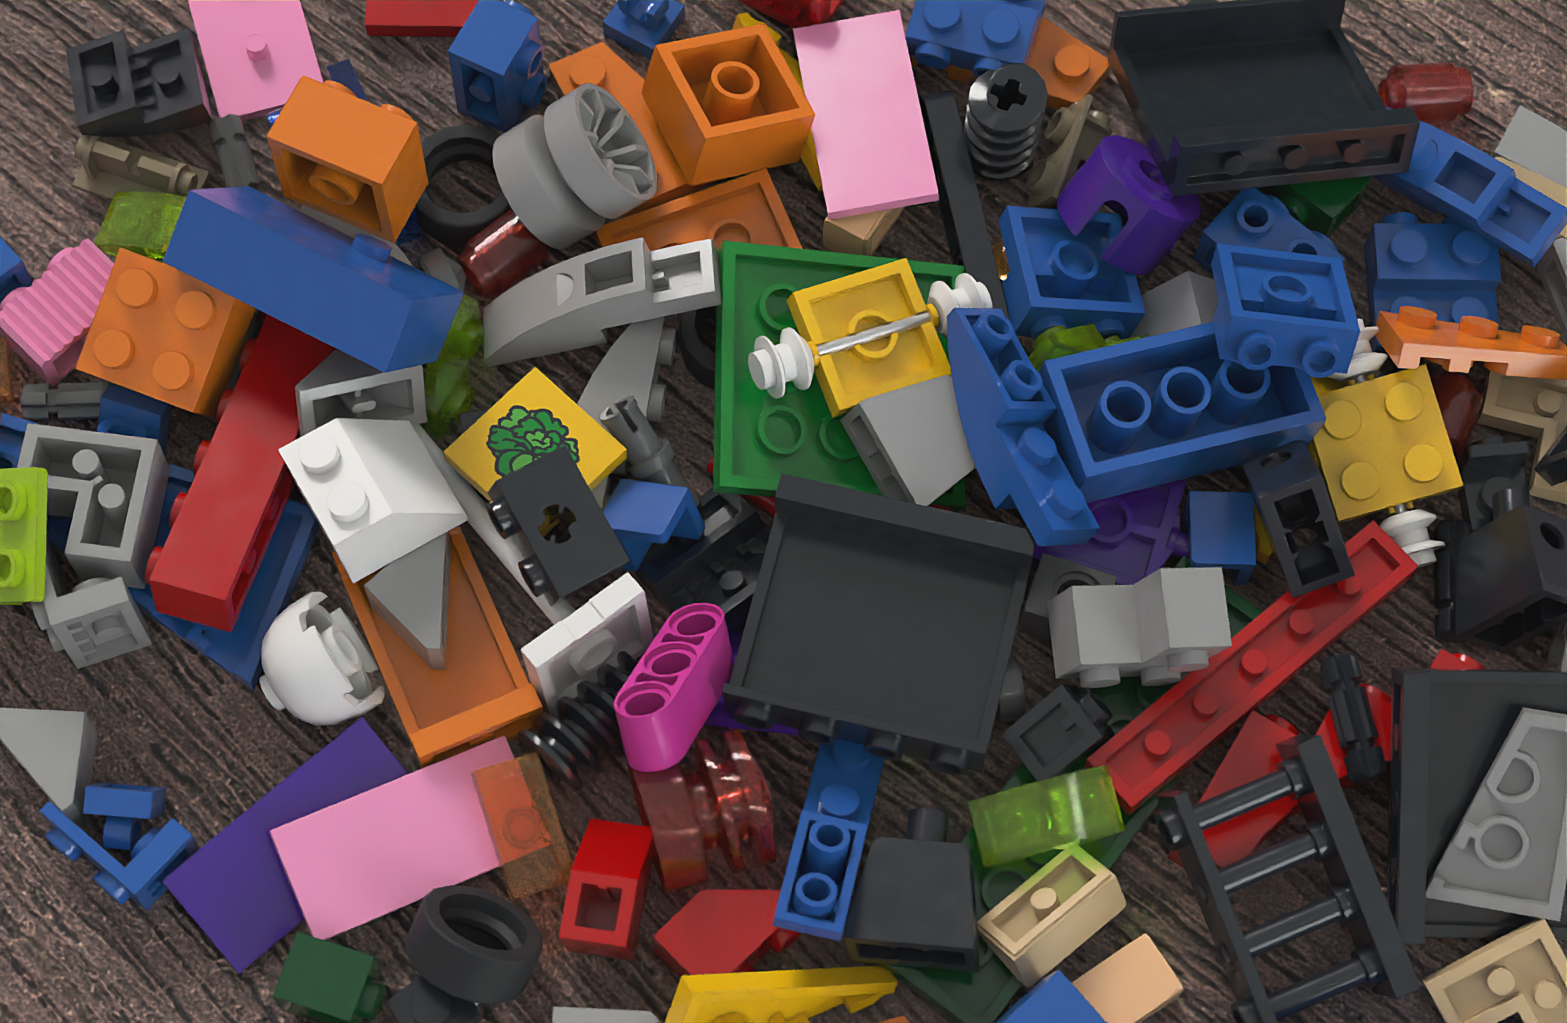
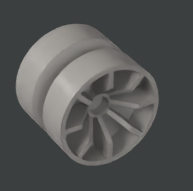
M582 84L550 104L546 108L544 116L534 115L499 136L493 145L492 156L495 173L508 203L520 221L535 237L555 249H566L599 230L604 225L606 218H619L651 199L657 190V172L654 160L641 131L625 108L609 92L595 84Z

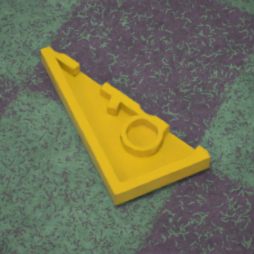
M882 966L681 976L665 1023H810L809 1018L843 1003L851 1014L873 1005L881 997L894 993L898 981L890 971Z

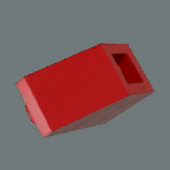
M590 819L571 868L559 932V939L569 952L629 961L635 960L657 834L656 828Z
M701 889L653 935L654 952L680 979L683 975L757 972L753 966L770 949L777 955L781 954L802 932L772 926L781 890Z

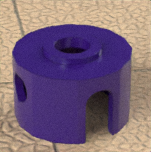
M1117 135L1102 138L1084 165L1076 171L1061 190L1056 200L1060 216L1075 236L1080 234L1102 205L1120 214L1127 223L1100 258L1126 272L1140 275L1154 272L1172 250L1183 232L1190 228L1198 219L1201 211L1196 194L1171 195L1148 147L1132 139Z

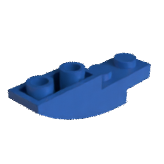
M1420 121L1409 171L1372 176L1431 213L1435 214L1437 210L1441 211L1534 268L1567 224V208L1517 179L1513 168L1466 142Z
M953 308L947 315V330L956 402L969 450L994 508H1018L1038 546L1086 544L1100 527L1087 506L1082 491L1076 486L1061 459L1055 442L1043 426L1057 408L1043 385L1041 375L1033 367L1015 335L1013 325L1005 317L1002 309Z
M837 739V743L834 745L820 744L772 926L841 941L884 759L866 753L863 750L862 744Z

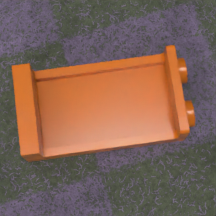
M460 525L448 531L451 544L445 670L431 669L371 608L364 585L384 567L353 583L335 551L332 553L339 576L421 769L505 735L508 742L518 738V731L522 729L530 732L537 730L536 717L543 713L539 697L533 684H529Z

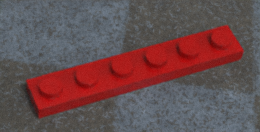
M1374 520L1345 543L1355 576L1292 598L1290 591H1287L1231 638V647L1208 658V667L1191 671L1086 759L1085 769L1128 815L1132 814L1247 717L1252 710L1254 711L1414 576L1419 566Z

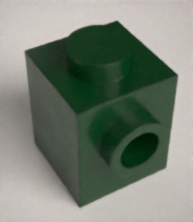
M1364 176L1270 186L1268 194L1278 198L1287 207L1290 215L1310 231H1318L1329 238L1359 206L1370 177Z
M297 931L272 997L282 1011L318 1023H363L364 1018L369 1020L375 1019L384 998L386 981L379 979L382 971L374 956Z

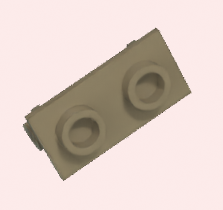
M1087 94L1068 108H1059L1050 119L1044 134L1045 139L1049 140L1045 154L1032 169L1026 183V189L1031 192L1025 207L1058 209L1056 200L1061 190L1078 170V164L1083 166L1102 138L1112 135V129L1109 126L1110 118L1106 114L1099 111L1088 112L1094 96Z
M81 136L74 150L75 159L83 163L72 183L73 188L176 223L189 190L203 189L210 176L209 171L108 137L92 136L88 138Z

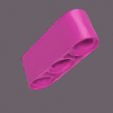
M694 603L674 611L667 618L614 700L613 704L627 761L635 770L657 772L677 764L685 756L722 696L724 683H730L735 662L723 610L717 605Z

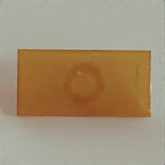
M538 752L473 771L471 774L510 902L568 884L573 864Z

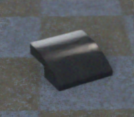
M189 28L135 47L131 46L124 31L121 30L66 49L77 126L82 135L100 137L148 136L186 129L212 121L198 45Z
M711 488L699 497L701 501L697 506L705 525V530L700 539L670 536L669 540L665 543L653 542L637 572L634 573L670 615L681 607L694 603L717 605L723 610L728 633H730L747 620L770 532L764 528L757 510L740 495L715 493L713 488Z

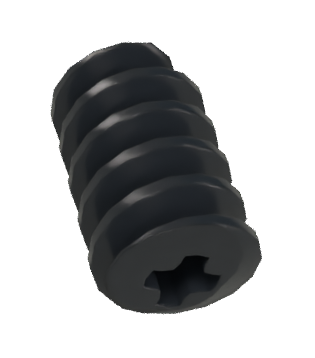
M1009 63L998 69L990 70L979 76L970 87L963 133L973 173L983 179L1004 181L1021 176L1033 168L1048 93L1041 76L1036 70L1024 63Z
M620 651L617 656L620 670L609 664L602 665L597 669L600 687L588 680L582 681L577 685L580 703L567 696L561 697L557 701L556 708L560 720L548 713H541L536 717V726L540 737L526 729L518 731L519 738L524 747L546 774L556 782L563 781L579 791L583 788L577 770L581 764L600 774L604 771L598 755V751L601 748H604L618 758L624 755L618 737L620 729L613 703L624 683L638 664L625 651Z

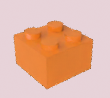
M764 23L655 45L641 92L690 186L751 173L764 168L769 169L799 162L816 116Z
M302 75L266 136L284 197L393 243L396 242L428 184L417 122L402 109L390 104H382L379 107L356 97L349 88L335 81L327 80L322 83Z
M120 248L75 369L192 413L216 418L221 396L227 388L256 308L172 266Z

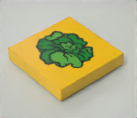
M534 367L443 451L445 461L487 500L492 502L487 492L495 481L563 445H566L591 491L627 458V449L540 370ZM545 515L546 521L539 528L540 534L544 537L560 522L559 519L550 524V516Z

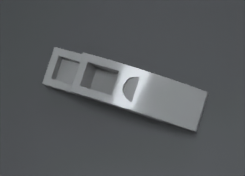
M641 237L575 256L521 281L502 293L483 309L485 363L488 367L604 344L608 343L607 328L721 305L719 258L712 239L650 251L644 238Z
M667 316L631 323L610 347L585 387L577 405L608 433H610L609 430L599 419L600 414L607 407L611 408L613 413L619 412L613 403L627 396H634L638 402V407L649 424L650 421H662L667 385L658 384L661 364L672 366L677 342V329L668 327ZM627 458L591 491L602 511L611 498L614 476L626 475L627 469L625 465L628 461Z

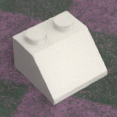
M335 418L278 449L299 491L353 583L468 520L466 513L409 421Z

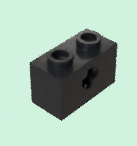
M566 445L498 479L487 492L492 502L486 504V509L495 529L503 539L512 536L524 560L518 562V567L526 585L535 597L544 594L550 607L615 573L630 561ZM545 515L550 516V524L556 519H559L564 524L566 530L559 537L560 544L555 543L554 535L545 540L540 534L539 528L546 521Z

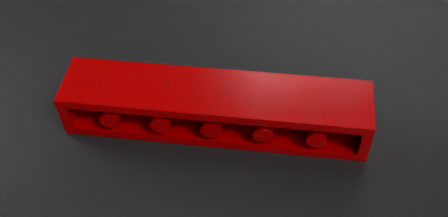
M262 312L263 326L257 339L250 337L242 350L239 363L241 375L235 388H226L221 396L216 416L218 426L212 440L204 439L198 447L193 465L195 478L188 493L180 492L173 503L169 519L171 531L164 547L156 546L153 549L145 571V582L151 586L156 612L232 632L295 484L278 450L300 438L295 386L334 350H338Z

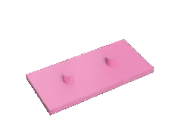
M188 0L219 117L235 114L241 118V121L277 113L284 107L302 75L323 83L300 0Z
M900 10L793 29L805 96L816 114L811 129L829 220L938 201L939 193Z
M505 735L269 831L310 934L322 940H327L420 901L434 888L458 885L551 845Z

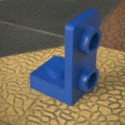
M50 801L40 810V813L52 827L45 835V838L71 862L75 863L81 855H84L100 870L92 879L120 905H123L131 897L147 911L168 889L161 879L200 848L193 835L172 818L162 829L159 827L151 829L136 843L130 855L133 860L124 867Z

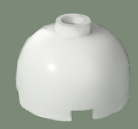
M322 592L307 594L275 617L263 638L261 649V662L265 675L260 677V686L267 700L277 710L281 711L286 708L293 716L315 726L343 724L360 717L380 705L385 695L384 685L374 691L372 690V684L366 672L374 673L379 668L363 636L340 607L328 613L318 604L328 597Z

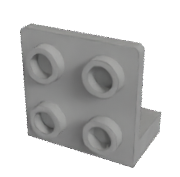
M46 535L45 598L42 602H31L38 625L42 631H47L54 651L66 650L75 667L80 669L152 645L146 622L122 576L112 580L103 577L93 578L74 587L72 593L68 594L56 551Z

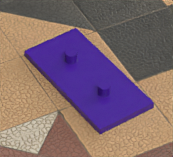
M359 717L167 874L161 881L238 973H241L304 920L269 831L408 775V772L365 719Z

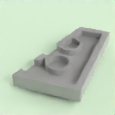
M1523 707L1426 884V898L1560 921L1567 882V715Z

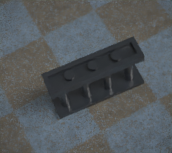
M1298 734L1275 744L1282 760L1276 765L1277 771L1192 806L1185 791L1165 790L1156 794L1162 812L1156 814L1159 832L1171 851L1178 850L1237 1000L1231 1003V1013L1235 1023H1278L1277 1021L1361 984L1368 989L1372 988L1373 993L1395 999L1421 989L1321 735ZM1285 796H1289L1292 800L1297 799L1307 823L1302 825L1301 834L1217 869L1203 831ZM1312 858L1317 863L1322 862L1331 887L1326 889L1325 897L1247 931H1241L1228 894ZM1338 921L1343 926L1347 925L1356 947L1355 950L1351 951L1350 960L1272 994H1266L1253 961L1254 957Z

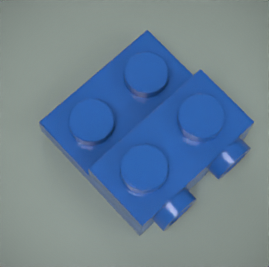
M916 0L905 34L909 55L914 56V59L922 65L934 69H946L951 65L971 70L977 78L990 70L998 69L1009 63H1024L1028 65L1047 0Z
M1007 206L998 220L1010 268L1001 287L1015 335L1032 337L1033 343L1041 348L1058 346L1067 339L1089 340L1092 349L1127 342L1146 314L1136 274L1126 272L1100 258L1102 253L1123 229L1120 214L1097 212L1080 234L1075 236L1060 216L1058 209Z
M1401 212L1390 214L1384 217L1381 223L1373 224L1364 244L1370 327L1376 326L1379 311L1398 314L1401 306H1414L1433 311L1437 314V320L1460 324L1462 316H1476L1498 323L1496 289L1501 282V269L1497 245L1449 216L1442 221V224H1419L1416 215ZM1375 336L1371 338L1372 352L1384 353L1389 356Z
M1217 243L1211 266L1218 297L1212 322L1219 358L1233 360L1250 370H1262L1271 365L1294 367L1316 378L1328 377L1335 372L1347 374L1360 334V328L1342 259Z

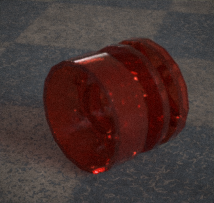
M737 727L720 732V743L724 759L722 763L717 764L712 748L704 736L694 740L696 770L684 773L679 762L665 770L642 772L632 768L627 761L642 826L650 827L655 842L652 860L666 895L708 882L709 864L707 851L719 848L726 865L733 874L744 872L740 841L747 839L751 853L759 867L776 862L774 842L775 815L769 790L759 762L747 748L746 742Z

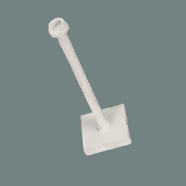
M413 425L412 427L466 513L468 523L554 624L547 631L521 649V653L530 681L535 688L543 710L556 718L559 716L556 703L561 697L567 696L576 702L579 701L577 685L580 682L588 680L600 686L597 677L598 668L609 664L620 670L617 661L620 651L627 652L634 659H637L646 652L654 640L644 590L627 572L577 610L574 609L567 599L550 607L544 594L535 597L520 573L518 562L524 560L512 536L503 539L499 535L488 515L484 500L468 481L445 461L442 450L421 425Z

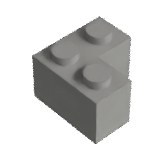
M27 423L17 468L38 467L47 470V515L72 518L65 555L79 580L87 581L101 577L112 580L122 576L127 587L145 589L146 566L153 551L170 474V467L158 440Z
M1222 567L1160 568L1134 585L1071 586L1047 601L1056 679L1080 678V685L1083 688L1112 686L1120 683V677L1141 676V684L1144 686H1161L1181 681V672L1195 671L1208 667V658L1232 646Z

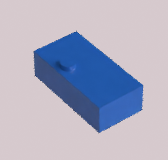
M249 186L189 190L162 261L384 373L437 362L464 294L463 291L390 256L392 247L387 243L364 234H356L355 238Z
M1213 322L1046 360L1039 371L1043 385L1057 408L1043 426L1055 442L1061 459L1076 486L1082 491L1086 503L1242 465L1241 463L1246 458L1295 440H1303L1307 447L1326 421L1325 413L1310 375L1294 367L1271 365L1262 370H1250L1233 360L1220 359Z

